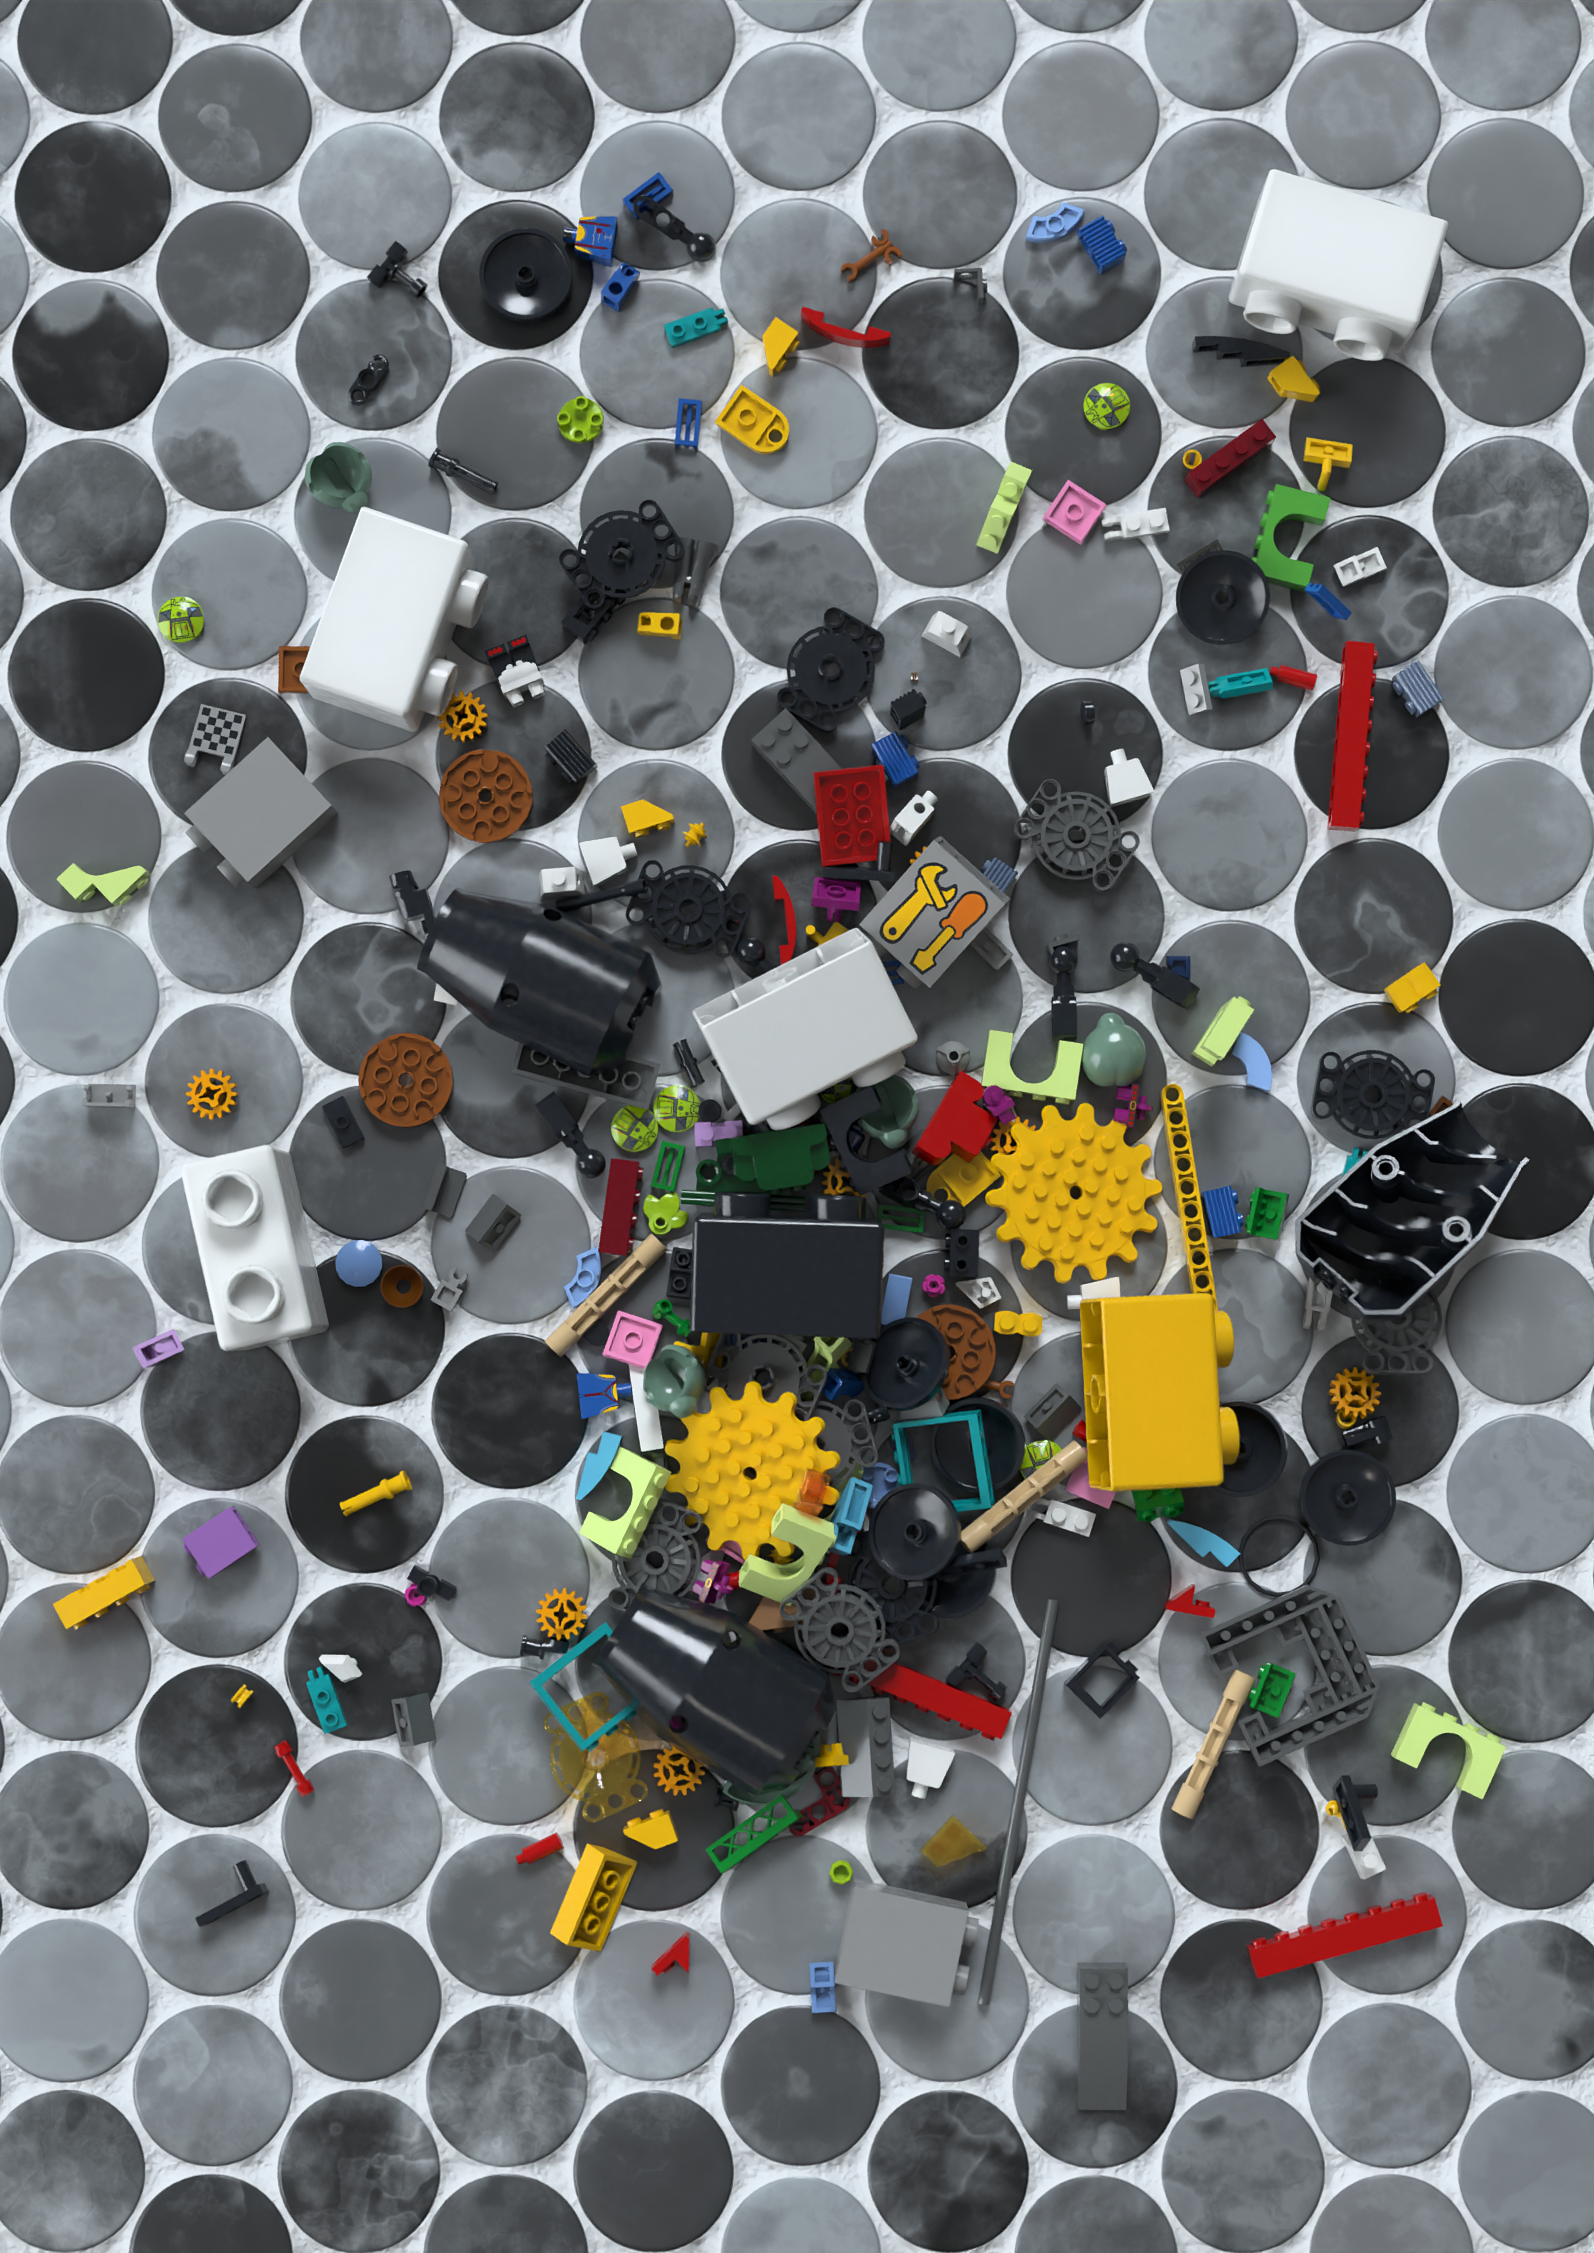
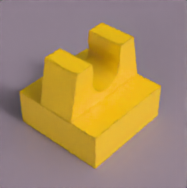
M841 1743L831 1744L832 1750H830V1744L821 1745L820 1756L815 1757V1767L849 1765L848 1755L843 1754Z

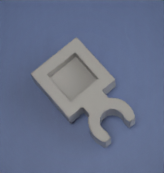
M453 1267L449 1272V1282L442 1279L431 1298V1301L451 1312L463 1293V1290L459 1289L458 1286L463 1284L468 1278V1274L464 1273L461 1279H456V1267Z

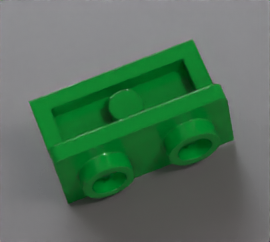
M1256 1187L1255 1192H1252L1250 1197L1251 1211L1245 1220L1246 1233L1252 1236L1280 1241L1289 1194Z
M1180 1488L1131 1490L1138 1522H1151L1156 1518L1165 1516L1175 1517L1184 1512V1500Z
M1267 1662L1266 1666L1262 1665L1257 1675V1678L1260 1679L1257 1688H1252L1248 1698L1251 1701L1250 1707L1280 1718L1297 1673L1271 1662Z

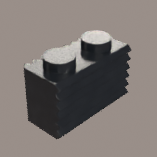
M912 689L911 692L908 691L903 697L900 696L899 699L896 698L895 701H891L890 715L899 730L924 717L925 705L927 704L926 699L921 692L917 693L915 689Z
M566 729L544 747L547 752L545 757L553 766L558 764L562 768L560 774L568 783L573 781L576 785L579 784L597 768V764Z

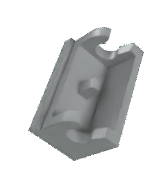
M88 1084L84 1086L86 1098L83 1099L82 1106L88 1108H135L136 1085Z
M941 1387L934 1397L925 1404L912 1410L896 1411L899 1420L943 1417L949 1401L946 1398L944 1389Z

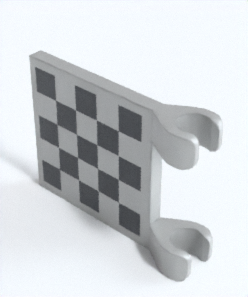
M201 704L191 742L184 758L186 765L195 767L198 752L200 751L224 757L220 769L224 775L228 774L234 768V761L247 715Z

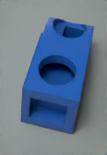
M623 262L601 291V302L619 313L624 300L636 285L640 272Z
M836 1368L828 1370L829 1378L823 1393L831 1401L837 1400L840 1395H848L853 1398L864 1390L863 1382L857 1378L855 1372Z

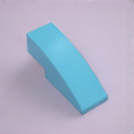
M604 1431L598 1454L588 1452L576 1499L582 1500L604 1477L620 1446L622 1435Z
M854 1477L849 1479L830 1523L834 1524L836 1541L831 1549L828 1548V1551L841 1556L851 1554L856 1532L862 1528L873 1485Z
M1169 1519L1166 1522L1202 1557L1210 1551L1224 1566L1228 1567L1240 1555L1229 1543L1207 1530L1183 1521Z

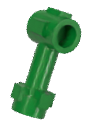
M658 1300L652 1307L653 1317L657 1320H662L665 1317L678 1328L676 1332L680 1336L686 1337L691 1332L690 1320L686 1318L683 1321L671 1311L672 1303L669 1300Z

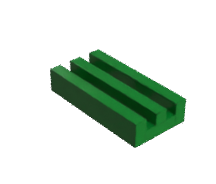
M666 1141L661 1142L651 1187L674 1192L685 1146ZM670 1147L662 1183L659 1184L657 1181L665 1148ZM675 1149H678L679 1152L673 1172L671 1185L668 1186L666 1185L674 1151Z
M879 1204L877 1219L881 1220V1222L882 1219L919 1223V1228L891 1224L883 1225L884 1229L923 1233L925 1211L921 1212L915 1208ZM883 1210L920 1214V1218L885 1215L882 1213Z

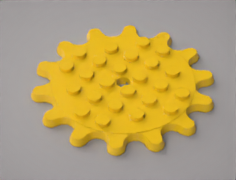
M1089 1103L1080 1104L1077 1108L1076 1116L1072 1120H1064L1055 1106L1047 1105L1041 1112L1043 1124L1039 1130H1030L1022 1123L1014 1124L1010 1133L1016 1141V1151L1012 1155L997 1153L991 1158L992 1168L1003 1175L1004 1183L1001 1188L987 1192L985 1200L990 1207L1002 1208L1007 1214L1006 1222L997 1229L996 1236L1003 1243L1014 1239L1023 1242L1025 1252L1021 1258V1265L1024 1269H1035L1041 1261L1048 1260L1054 1265V1277L1058 1283L1065 1284L1069 1282L1073 1270L1078 1266L1086 1267L1092 1279L1101 1281L1107 1277L1106 1262L1110 1256L1117 1255L1127 1263L1136 1261L1138 1251L1132 1243L1133 1234L1137 1231L1150 1233L1155 1231L1158 1226L1157 1219L1146 1212L1144 1204L1148 1198L1161 1194L1163 1186L1157 1179L1144 1177L1141 1171L1144 1162L1150 1159L1152 1150L1146 1144H1140L1136 1147L1127 1146L1123 1139L1124 1133L1127 1130L1126 1124L1113 1121L1112 1119L1107 1126H1099L1094 1120V1108ZM1073 1186H1078L1081 1191V1197L1077 1200L1070 1196V1189Z
M755 1381L748 1382L745 1385L744 1395L740 1400H732L727 1396L724 1389L714 1387L709 1392L711 1409L708 1413L701 1414L695 1410L691 1416L681 1418V1421L688 1428V1437L684 1440L670 1439L665 1443L664 1447L667 1455L677 1459L680 1464L679 1472L669 1476L665 1489L671 1493L679 1492L685 1495L688 1501L686 1508L702 1515L703 1523L706 1524L710 1531L707 1538L709 1549L719 1551L727 1541L733 1540L741 1546L742 1557L746 1560L750 1554L759 1557L760 1547L765 1543H769L777 1549L781 1556L789 1557L795 1550L794 1544L772 1536L773 1517L782 1503L813 1516H816L815 1510L818 1505H835L838 1503L840 1494L837 1489L826 1484L824 1474L830 1469L837 1468L841 1458L835 1451H822L819 1449L816 1441L817 1437L825 1430V1422L820 1417H813L808 1421L799 1420L794 1413L797 1397L793 1393L785 1392L777 1402L769 1403L764 1400L762 1388ZM747 1467H752L756 1470L757 1476L755 1479L749 1478L747 1475L745 1476V1469ZM689 1515L686 1518L687 1526H692L698 1522V1519L693 1515Z

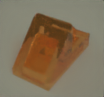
M807 1468L793 1507L810 1515L817 1516L823 1508V1497L830 1481V1475Z

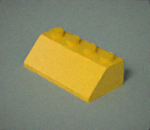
M587 1844L550 1934L566 1945L601 1952L638 1862L607 1848Z

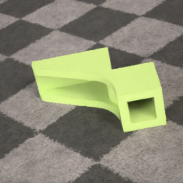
M1010 462L998 493L988 512L976 544L977 546L998 554L1032 470Z
M73 863L57 880L79 902L89 900L95 894L94 890L98 888L113 905L118 906L119 904H125L131 898L130 894L136 888L140 889L148 882L147 878L151 874L141 866H134L94 876L85 873L79 866Z
M815 1337L813 1339L815 1341V1349L807 1362V1367L818 1364L823 1366L827 1372L830 1368L841 1369L836 1362L852 1345L849 1339ZM819 1369L814 1370L811 1373V1380L813 1382H820L824 1376L823 1371ZM806 1391L802 1394L801 1398L805 1401L814 1400V1394Z

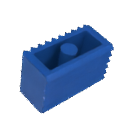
M1104 216L1080 228L1077 237L1101 275L1123 263L1127 252L1124 242L1121 239L1118 240L1114 235L1115 228L1110 220L1106 221Z
M897 731L871 745L880 765H884L885 775L893 788L918 776L917 769L920 768L914 755L910 757L906 750L909 745L904 735L899 736Z
M1231 1186L1202 1192L1201 1197L1211 1239L1241 1232L1240 1227H1244L1242 1214H1237L1235 1204L1239 1203L1236 1190H1232Z

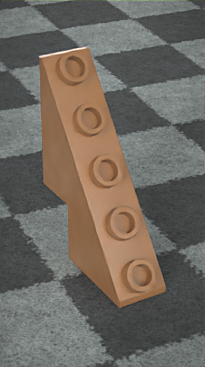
M806 1588L803 1590L802 1595L805 1599L811 1600L816 1596V1592L811 1588ZM763 1596L749 1623L762 1631L772 1629V1633L786 1632V1627H794L795 1620H785L780 1614L781 1603ZM794 1603L791 1606H784V1611L787 1614H794L798 1610Z

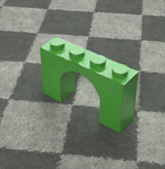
M1278 484L1275 485L1273 491H1268L1265 504L1269 505L1267 513L1263 512L1260 521L1263 531L1262 535H1257L1254 548L1258 549L1256 558L1252 557L1251 559L1263 570L1269 584L1305 592L1304 590L1310 582L1314 564L1290 559L1282 555L1274 543V529L1277 525L1287 520H1299L1322 526L1326 518L1330 497Z

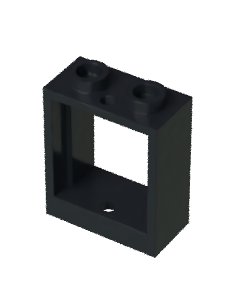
M1104 1642L1064 1682L1100 1719L1140 1678L1136 1674L1139 1669L1130 1660L1124 1662L1119 1657L1121 1652L1112 1643L1107 1646ZM1106 1652L1129 1676L1100 1705L1076 1681Z

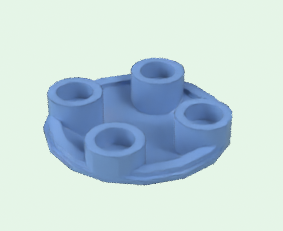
M355 1240L345 1244L339 1250L335 1260L336 1271L346 1284L362 1287L373 1283L380 1276L382 1257L372 1243L364 1240Z
M882 1462L875 1463L871 1467L862 1468L864 1471L861 1481L873 1485L867 1506L872 1509L875 1508L879 1500L886 1493L899 1486L897 1470Z

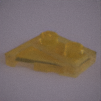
M952 1814L922 1846L920 1851L937 1867H940L951 1861L965 1858L967 1855L975 1852L984 1851L987 1847Z

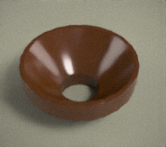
M397 1265L387 1270L383 1275L380 1289L387 1303L394 1307L407 1308L417 1303L421 1298L424 1283L416 1269L407 1265ZM404 1279L408 1280L411 1285L410 1291L406 1294L400 1293L397 1289L398 1282Z

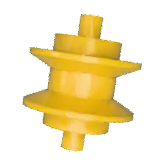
M702 822L700 825L689 823L690 831L682 832L685 835L684 839L687 841L685 845L688 848L690 845L701 847L700 839L702 837L708 838L705 834L706 831L703 829L705 824Z
M777 1549L771 1550L772 1553L768 1555V1557H773L774 1564L779 1565L790 1564L789 1562L794 1560L781 1556Z

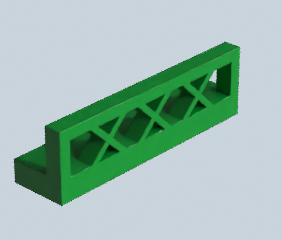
M781 1794L705 1850L721 1874L725 1873L803 1816L798 1809L794 1810L784 1794ZM781 1802L788 1814L783 1818L772 1817L774 1806ZM769 1810V1815H768V1816H767V1815H763L764 1813H766V1812ZM757 1818L768 1819L765 1831L753 1830ZM772 1820L777 1821L771 1826ZM750 1824L749 1829H744L746 1826ZM739 1831L749 1833L747 1844L744 1846L734 1844L736 1834ZM753 1834L758 1835L754 1839H752ZM731 1838V1842H730V1843H726V1842H725V1841H727L728 1839ZM720 1845L730 1847L728 1857L722 1862L714 1851ZM738 1848V1850L733 1853V1849Z

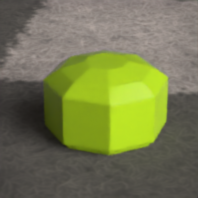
M839 1859L832 1863L829 1874L833 1882L843 1885L851 1880L853 1869L848 1861Z

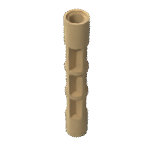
M651 1233L545 1342L554 1352L562 1357L668 1249Z
M1074 1440L993 1505L992 1508L961 1531L960 1543L970 1554L974 1553L1088 1459L1084 1449Z
M1237 1669L1233 1671L1223 1693L1224 1698L1213 1722L1211 1721L1209 1724L1210 1729L1202 1747L1195 1755L1197 1758L1186 1782H1183L1171 1808L1175 1812L1194 1819L1204 1797L1205 1787L1214 1767L1218 1766L1219 1756L1228 1736H1231L1233 1732L1231 1731L1242 1705H1245L1256 1678Z

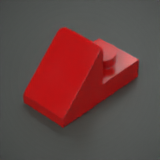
M1194 1584L1186 1587L1165 1602L1164 1605L1165 1609L1209 1618H1214L1215 1608L1210 1606V1602L1196 1599V1603H1192L1195 1591Z
M687 1931L652 1964L651 1970L657 1976L662 1971L664 1974L669 1972L675 1965L674 1960L689 1973L690 1934Z

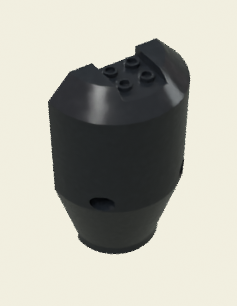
M456 888L449 895L439 911L425 940L417 965V970L426 973L489 1029L588 1076L622 1066L632 1047L637 1018L642 1016L646 1005L653 1006L662 989V983L650 952L551 905L466 892L460 888Z
M1457 1100L1451 1107L1374 1146L1295 1220V1253L1297 1259L1314 1283L1321 1281L1328 1290L1332 1291L1348 1306L1351 1316L1365 1320L1398 1321L1482 1241L1519 1173L1529 1163V1159L1525 1157L1521 1162H1516L1494 1149L1471 1125L1463 1111L1462 1103Z
M644 1583L641 1584L614 1631L590 1664L604 1675L657 1737L751 1797L785 1790L792 1784L800 1773L794 1765L800 1764L806 1754L804 1750L808 1743L812 1744L819 1733L817 1731L818 1726L827 1730L836 1710L829 1673L814 1666L806 1658L732 1611L653 1589ZM727 1632H733L736 1635V1641L732 1645H726L723 1642V1636ZM673 1716H683L684 1724L679 1728L673 1727L671 1725Z

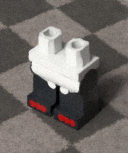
M526 634L507 642L516 664L514 667L504 643L484 651L505 699L508 698L513 707L525 703L521 692L530 690L533 699L545 695L542 685L544 681Z

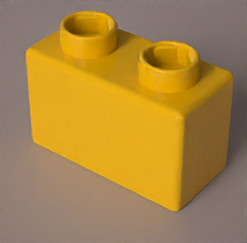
M1209 1293L1082 1299L1080 1301V1322L1090 1487L1107 1491H1130L1220 1485L1224 1479L1223 1465L1236 1462L1240 1447L1236 1415L1231 1408L1220 1407L1218 1368H1227L1231 1365L1234 1354V1333L1229 1315L1224 1311H1214V1299Z

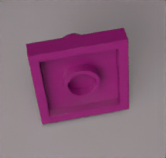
M815 877L811 906L828 908L826 919L832 922L833 913H835V922H840L842 919V909L858 911L861 882Z

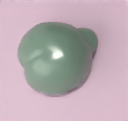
M332 442L325 447L322 454L314 456L309 460L305 469V481L310 493L319 502L332 508L345 509L349 513L357 514L363 506L367 507L368 505L367 493L372 483V470L359 449L348 443Z
M1115 1013L1102 1015L1098 1020L1096 1029L1086 1037L1083 1043L1081 1058L1084 1073L1098 1086H1129L1141 1076L1146 1066L1147 1049L1144 1040L1134 1028L1126 1025L1119 1015Z
M894 1074L886 1080L874 1084L884 1106L855 1120L866 1134L880 1139L885 1146L891 1149L899 1148L906 1142L908 1131L915 1124L919 1113L918 1099L913 1087L904 1078ZM858 1087L855 1092H857V1091H859V1090H861V1089H863V1088H865V1087Z
M666 1345L661 1350L658 1358L649 1361L645 1366L643 1389L649 1399L646 1397V1401L656 1409L672 1412L679 1418H687L695 1412L697 1401L705 1387L704 1368L699 1359L689 1349L680 1345Z

